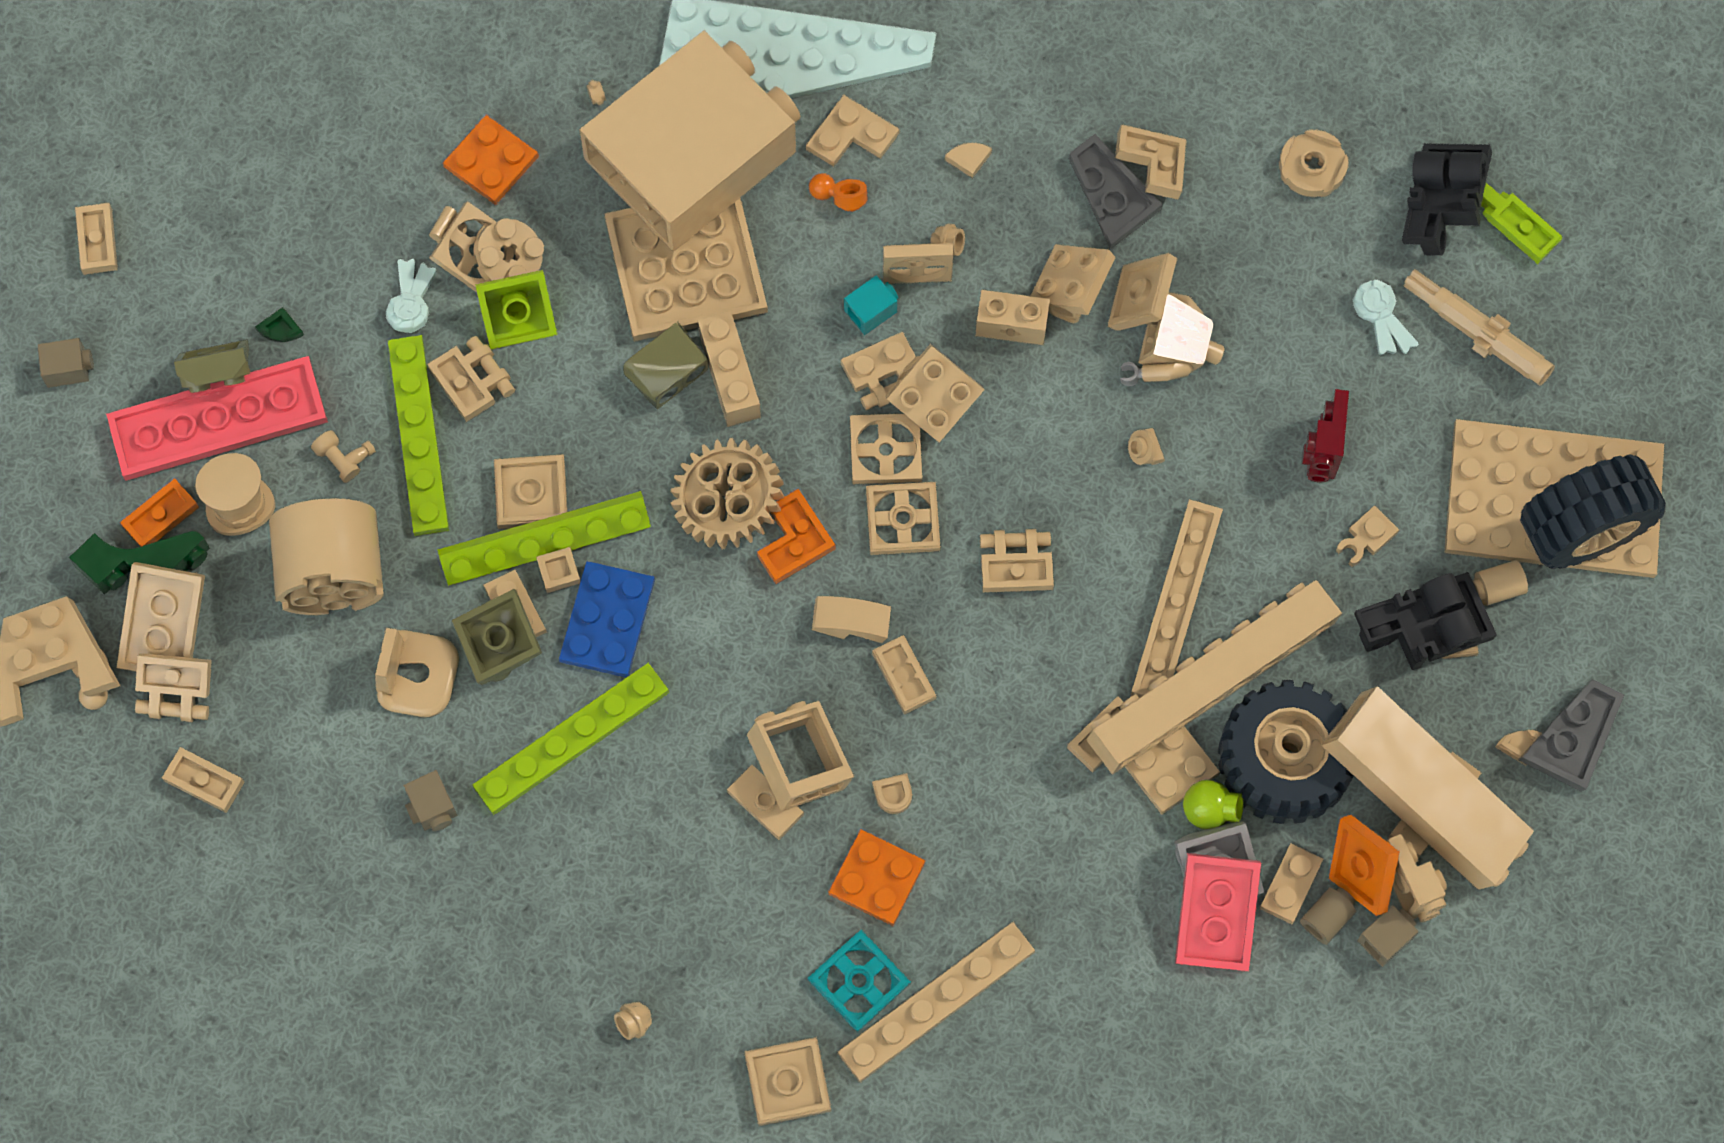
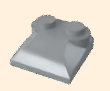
M1243 821L1227 823L1217 828L1194 832L1174 841L1176 859L1180 863L1183 876L1185 875L1187 853L1256 860L1247 825ZM1259 878L1258 894L1264 893L1261 878Z

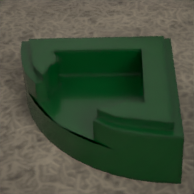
M283 307L255 326L262 336L272 341L288 342L304 336L303 331Z

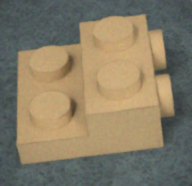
M1402 834L1389 838L1387 842L1400 851L1393 889L1403 910L1409 913L1413 919L1419 918L1420 922L1428 921L1440 915L1439 910L1446 906L1443 898L1446 896L1444 890H1447V884L1439 869L1434 870L1431 862L1417 867L1418 857L1410 842H1405Z

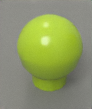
M1201 780L1194 783L1185 793L1183 810L1186 818L1194 826L1205 830L1217 828L1224 825L1226 821L1239 822L1243 813L1242 794L1229 792L1219 782Z

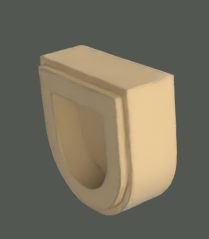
M907 773L872 782L877 803L883 811L890 814H898L910 806L912 790Z

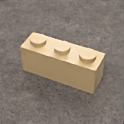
M731 311L698 320L699 336L727 427L761 418L760 403Z

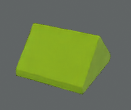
M543 270L475 284L490 349L557 335Z

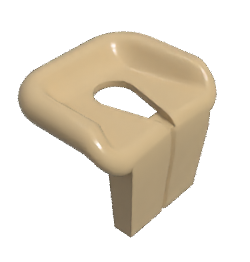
M386 628L375 674L377 698L380 705L391 712L418 717H432L441 713L450 701L459 662L458 651L454 644L440 636ZM420 663L429 668L428 678L421 683L413 682L397 674L399 665Z

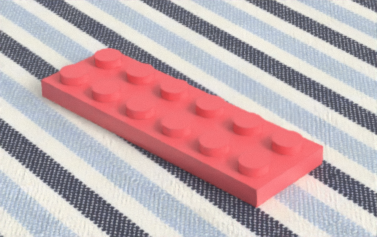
M309 356L250 372V374L244 376L245 382L225 386L224 381L210 384L211 388L195 393H190V390L106 414L124 480H131L327 423V417Z

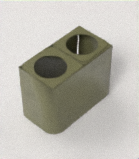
M679 322L670 326L630 357L623 365L624 375L657 410L708 370L707 358ZM704 366L703 371L695 379L686 382L687 378L696 369ZM678 387V390L670 399L664 403H659L669 390Z

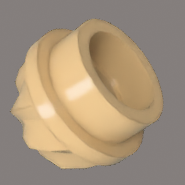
M954 224L937 227L935 232L932 233L931 244L951 243L953 244V255L959 256L965 244L964 231L956 228Z
M639 1002L622 1005L620 1011L614 1015L617 1029L627 1040L634 1037H643L648 1027L652 1024L650 1010Z

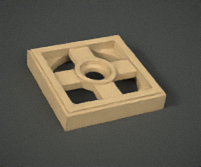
M467 201L461 207L429 259L476 291L475 284L487 281L484 278L468 276L473 266L478 264L476 257L471 255L469 248L471 244L475 243L479 233L496 221ZM470 220H476L482 224L477 235L473 237H468L457 229L458 226ZM449 242H452L461 249L462 258L457 266L454 265L451 259ZM511 246L504 248L503 260L508 262L515 255L514 249Z
M953 244L887 245L883 247V283L952 281ZM929 266H944V268H927V267H929ZM897 267H907V268H909V269H895V270H890V268H897Z
M905 414L850 415L853 484L922 482L920 426ZM892 424H901L907 428L913 436V442H897L893 439ZM878 425L879 439L874 443L858 444V437L866 427ZM889 444L893 448V452L888 456H884L879 451L880 446ZM914 456L912 463L905 470L894 474L893 461L897 457ZM875 457L880 462V475L866 469L859 458Z
M936 482L866 486L870 555L940 551ZM908 492L922 497L928 503L930 509H915L909 504ZM894 493L895 506L890 511L875 512L877 504L885 496ZM906 512L909 514L910 520L905 524H901L896 519L897 514ZM931 523L932 529L929 535L921 542H912L911 529L915 524ZM892 526L897 530L898 543H886L876 533V527Z

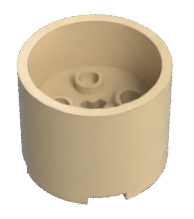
M317 499L295 503L281 508L272 514L269 519L275 601L282 603L283 610L302 615L329 614V610L343 609L352 605V609L357 611L377 603L383 597L376 510L372 506L349 499Z

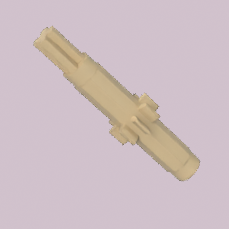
M1413 270L1411 275L1405 279L1404 287L1428 303L1429 307L1437 312L1439 316L1474 340L1473 343H1475L1472 349L1484 358L1494 354L1539 386L1553 372L1555 365L1511 334L1508 329L1511 323L1499 314L1495 318L1493 316L1491 318L1487 317L1461 297L1453 294L1445 287L1441 288L1417 270Z

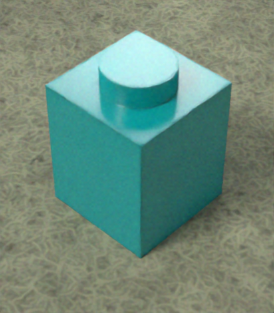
M876 275L844 298V311L860 331L866 335L897 313V299L899 297L890 283H883Z

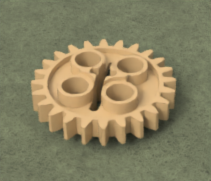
M733 438L729 439L726 447H723L719 440H715V449L711 451L705 444L702 445V456L699 457L695 453H691L690 456L693 463L691 465L681 463L685 475L674 476V479L680 485V487L671 489L673 496L678 498L671 502L674 510L678 511L674 515L680 524L683 523L681 527L687 534L692 533V537L696 542H700L704 538V542L710 548L716 540L722 549L726 548L728 540H731L736 548L740 546V538L745 537L750 543L753 542V531H757L762 535L765 534L761 526L763 522L774 524L770 512L781 511L778 503L774 501L784 498V494L779 489V487L784 485L781 477L777 475L780 470L775 463H772L773 460L768 453L762 454L763 452L759 445L756 444L750 449L747 440H743L739 447H737ZM731 466L730 471H729V476H728V475H727V470H728V467ZM718 473L716 479L709 482L705 481L709 474ZM752 473L748 480L740 482L743 475ZM715 505L710 513L702 514L705 507ZM749 505L746 512L736 514L740 507ZM726 512H728L727 520L723 522Z

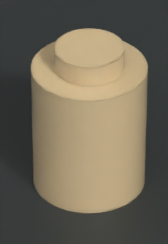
M1517 560L1475 572L1473 583L1485 606L1524 595L1528 592L1525 572Z

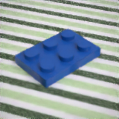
M586 561L559 661L627 678L630 674L655 577Z

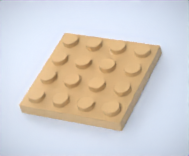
M740 198L674 252L632 208L604 214L634 342L658 337L674 323L678 324V322L684 330L698 328V320L729 311H731L734 320L768 312Z

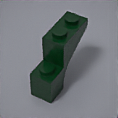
M196 531L183 533L134 549L114 547L94 533L69 559L75 568L105 595L110 589L112 591L117 590L124 584L127 579L126 574L131 571V566L135 562L187 571L190 567L193 569L199 567L208 556L207 551L210 547L205 538Z

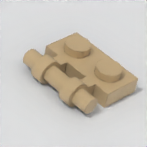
M900 332L841 359V365L855 392L869 387L871 393L860 398L864 409L868 410L877 405L881 408L890 403L885 396L897 383L894 382L883 387L880 381L895 374L899 377L905 367L916 356L904 333Z
M477 336L467 341L466 345L471 350L467 355L463 356L458 347L455 346L427 364L430 372L466 422L495 404L490 391L498 389L504 398L511 396L515 392V388L509 381L511 379L510 375L504 368L500 369L492 358L494 353L486 344L483 345ZM481 365L488 376L480 380L473 370L474 367Z
M1025 529V533L1005 534V530H994V534H980V548H994L995 554L981 555L983 592L1053 590L1052 552L1038 553L1037 547L1051 546L1050 532H1036V529ZM1006 547H1026V553L1006 554Z
M140 653L137 656L135 691L149 692V700L137 699L135 712L149 714V718L161 719L162 716L180 717L181 721L193 722L194 719L207 720L209 717V706L196 705L195 697L206 698L210 694L212 660ZM163 694L181 695V703L164 702Z

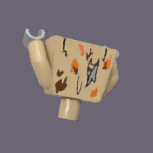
M1168 293L1162 320L1147 324L1138 362L1143 364L1142 368H1138L1133 362H1125L1121 366V371L1134 372V375L1130 378H1120L1123 385L1134 386L1142 378L1144 382L1186 377L1191 372L1202 367L1205 361L1215 365L1220 362L1224 354V346L1210 341L1213 322L1204 316L1191 297Z

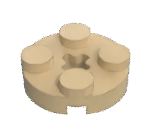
M1320 130L1305 131V134L1290 138L1282 149L1279 160L1282 181L1290 189L1304 196H1328L1341 185L1348 169L1347 154L1345 155L1341 148V143L1333 135ZM1315 157L1319 159L1318 164L1322 167L1313 170L1308 168L1304 161H1311Z
M504 218L485 227L477 236L473 248L474 256L476 255L478 263L477 269L487 282L539 271L542 264L544 244L528 225L518 220ZM502 246L504 248L511 246L514 249L515 260L510 259L508 262L503 260Z

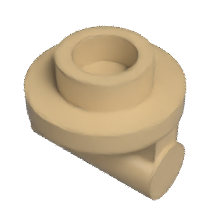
M445 206L429 233V236L437 243L440 242L457 215V211L452 207ZM465 222L461 223L457 228L464 234L467 231ZM449 242V247L456 246L452 242Z
M1153 428L1137 430L1131 435L1128 451L1131 459L1136 464L1155 465L1165 461Z

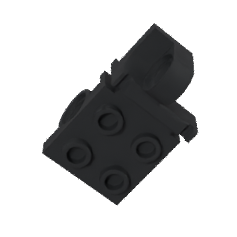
M1423 143L1422 151H1417L1413 159L1412 176L1414 187H1410L1409 193L1411 197L1407 199L1409 209L1402 235L1403 244L1420 245L1424 255L1443 256L1446 247V225L1480 226L1481 218L1478 207H1481L1492 156L1490 145Z
M1469 572L1454 576L1452 573L1438 576L1423 584L1420 589L1414 591L1411 589L1406 590L1403 596L1397 593L1391 599L1354 612L1361 629L1359 636L1366 652L1387 646L1398 639L1411 670L1421 668L1427 658L1431 662L1494 640L1497 636Z

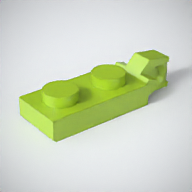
M1485 184L1481 203L1485 210L1482 214L1494 227L1534 262L1539 264L1561 242L1563 237L1513 193L1509 195L1504 191L1499 194L1489 184Z

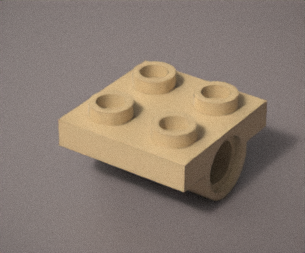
M1055 244L1031 296L1050 299L1048 311L1053 316L1070 323H1077L1081 315H1089L1115 260V256L1107 249Z
M930 344L920 356L915 357L905 367L896 381L897 384L885 397L940 443L981 395L984 388Z

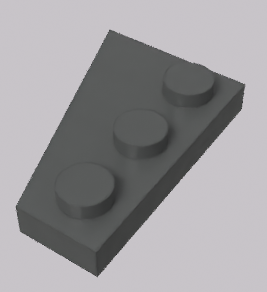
M1094 134L1069 154V161L1111 250L1160 212L1162 204L1153 194L1146 192V187L1121 160L1115 159L1116 155Z
M1592 679L1560 712L1518 761L1581 792L1586 790L1624 694Z

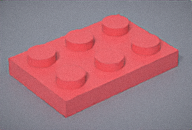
M1187 853L1175 956L1176 964L1249 971L1261 869L1260 861Z

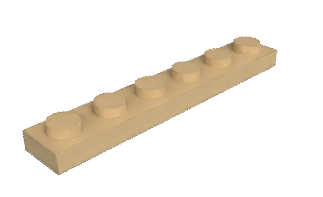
M1189 499L1130 696L1137 694L1141 698L1150 692L1148 686L1163 675L1169 679L1175 673L1223 511L1221 508Z
M1012 922L839 1050V1056L861 1083L1034 954L1035 949L1014 922Z

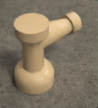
M330 430L320 435L312 443L311 449L317 456H327L340 472L339 477L346 483L359 474L360 468L357 464L376 451L374 446L369 441H366L361 447L344 456L337 447L339 444L337 435Z

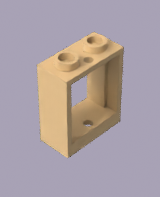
M801 701L788 707L786 712L777 715L774 712L764 713L754 720L755 723L747 734L781 811L844 790L854 778L819 701L807 705L805 701ZM805 725L826 772L789 783L769 737Z

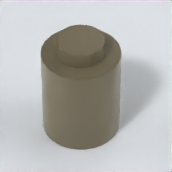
M1328 888L1300 919V923L1319 942L1327 945L1356 913V909L1353 906L1355 900L1342 888L1337 890Z

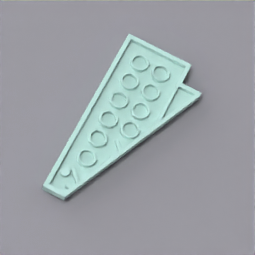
M672 0L660 65L705 30L720 47L729 41H733L745 51L755 67V73L751 78L766 93L776 86L793 99L929 68L932 64L936 33L712 0Z

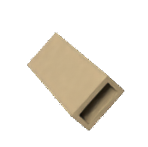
M1378 686L1359 694L1321 745L1477 889L1499 886L1508 877V867L1513 860L1521 857L1529 846L1527 841L1534 830Z

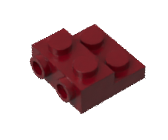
M1335 389L1331 401H1325L1324 411L1320 415V420H1318L1314 432L1308 431L1307 442L1303 446L1301 464L1308 465L1307 476L1310 481L1322 483L1327 482L1329 479H1335L1344 456L1349 400L1348 390Z

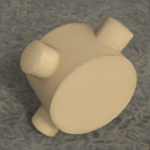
M590 81L589 85L586 86L592 104L602 105L603 101L606 100L600 81Z

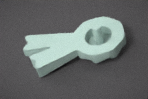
M398 259L401 295L390 299L386 310V319L394 330L412 333L421 329L427 323L429 309L422 298L436 276V268H428L422 262L414 279L415 260L411 259L406 262Z
M1375 279L1358 287L1353 298V306L1359 317L1373 323L1378 354L1380 356L1386 352L1390 354L1396 353L1394 341L1401 351L1406 354L1410 347H1417L1419 344L1392 314L1396 304L1392 287Z

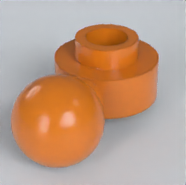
M820 173L812 177L809 182V191L814 198L827 200L834 197L835 205L845 211H856L867 203V186L860 180L847 179L835 183L830 175Z

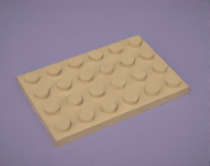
M1456 419L1453 434L1445 553L1508 561L1517 560L1518 562L1543 565L1520 521L1524 505L1530 502L1531 498L1536 494L1544 491L1546 487L1560 481L1561 478L1578 472L1579 469L1586 466L1589 467L1599 461L1609 460L1620 455L1622 457L1633 455L1644 460L1662 494L1664 444ZM1660 519L1657 524L1648 528V531L1633 538L1627 544H1623L1609 553H1604L1598 556V558L1584 561L1575 566L1570 565L1566 568L1655 578L1658 566Z

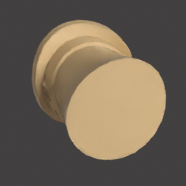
M227 453L219 455L207 462L196 477V492L199 498L206 504L208 522L220 534L235 536L251 532L265 524L274 512L275 500L270 488L261 480L260 469L256 462L244 454Z

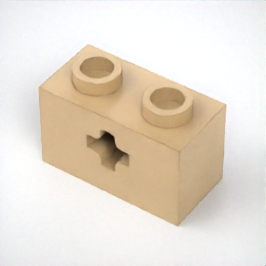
M981 290L976 336L1044 345L1050 299Z

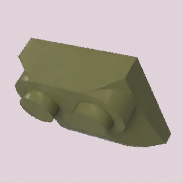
M248 339L179 353L174 361L176 374L180 378L181 387H189L190 393L210 389V383L224 381L225 386L245 382L244 376L250 374L247 360L249 354Z
M515 589L452 620L476 681L480 685L490 681H502L508 677L512 670L542 654Z

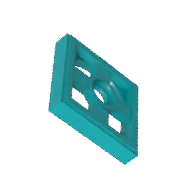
M862 930L858 931L808 977V981L857 1033L911 984V981ZM852 951H866L875 956L863 966L855 965L845 954ZM833 965L845 976V984L834 994L831 993L827 985L828 974ZM886 967L890 972L891 987L890 991L884 996L873 983L874 977ZM856 974H862L866 977L867 981L863 987L853 985L852 978ZM854 995H863L873 1007L867 1012L857 1013L848 1011L844 1004Z

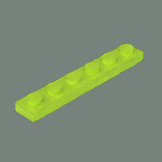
M418 335L388 340L414 536L449 531L423 337Z
M639 491L437 549L449 586L536 561V557L568 547L574 550L650 528L651 525L643 495Z
M647 663L472 784V786L491 813L495 815L669 694V689L651 665Z

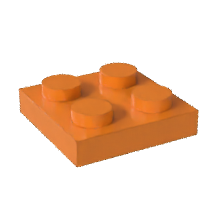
M485 115L443 162V166L496 205L537 160L539 154L488 115Z
M1354 816L1342 817L1339 821L1329 879L1347 891L1374 915L1378 916L1387 913L1400 851Z
M861 829L828 895L894 926L926 860Z

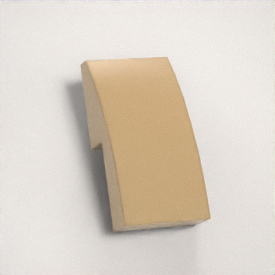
M818 596L815 599L812 630L845 639L851 634L883 643L888 638L891 606L853 598Z

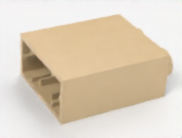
M705 30L579 129L584 159L673 252L796 153L795 122L800 119V113L795 103L779 87L775 86L766 93L751 78L755 73V67L745 51L733 41H729L720 47Z

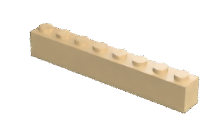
M1315 580L1308 586H1305L1303 583L1298 584L1286 594L1287 600L1279 605L1276 601L1270 603L1258 613L1260 618L1252 623L1247 619L1231 631L1232 637L1224 642L1221 638L1216 639L1203 650L1205 655L1197 660L1193 657L1188 658L1175 669L1178 673L1169 679L1163 675L1148 686L1150 692L1141 698L1137 694L1131 696L1119 706L1120 712L1112 717L1107 713L1097 719L1091 725L1093 730L1087 742L1113 775L1334 625L1342 612L1319 582Z

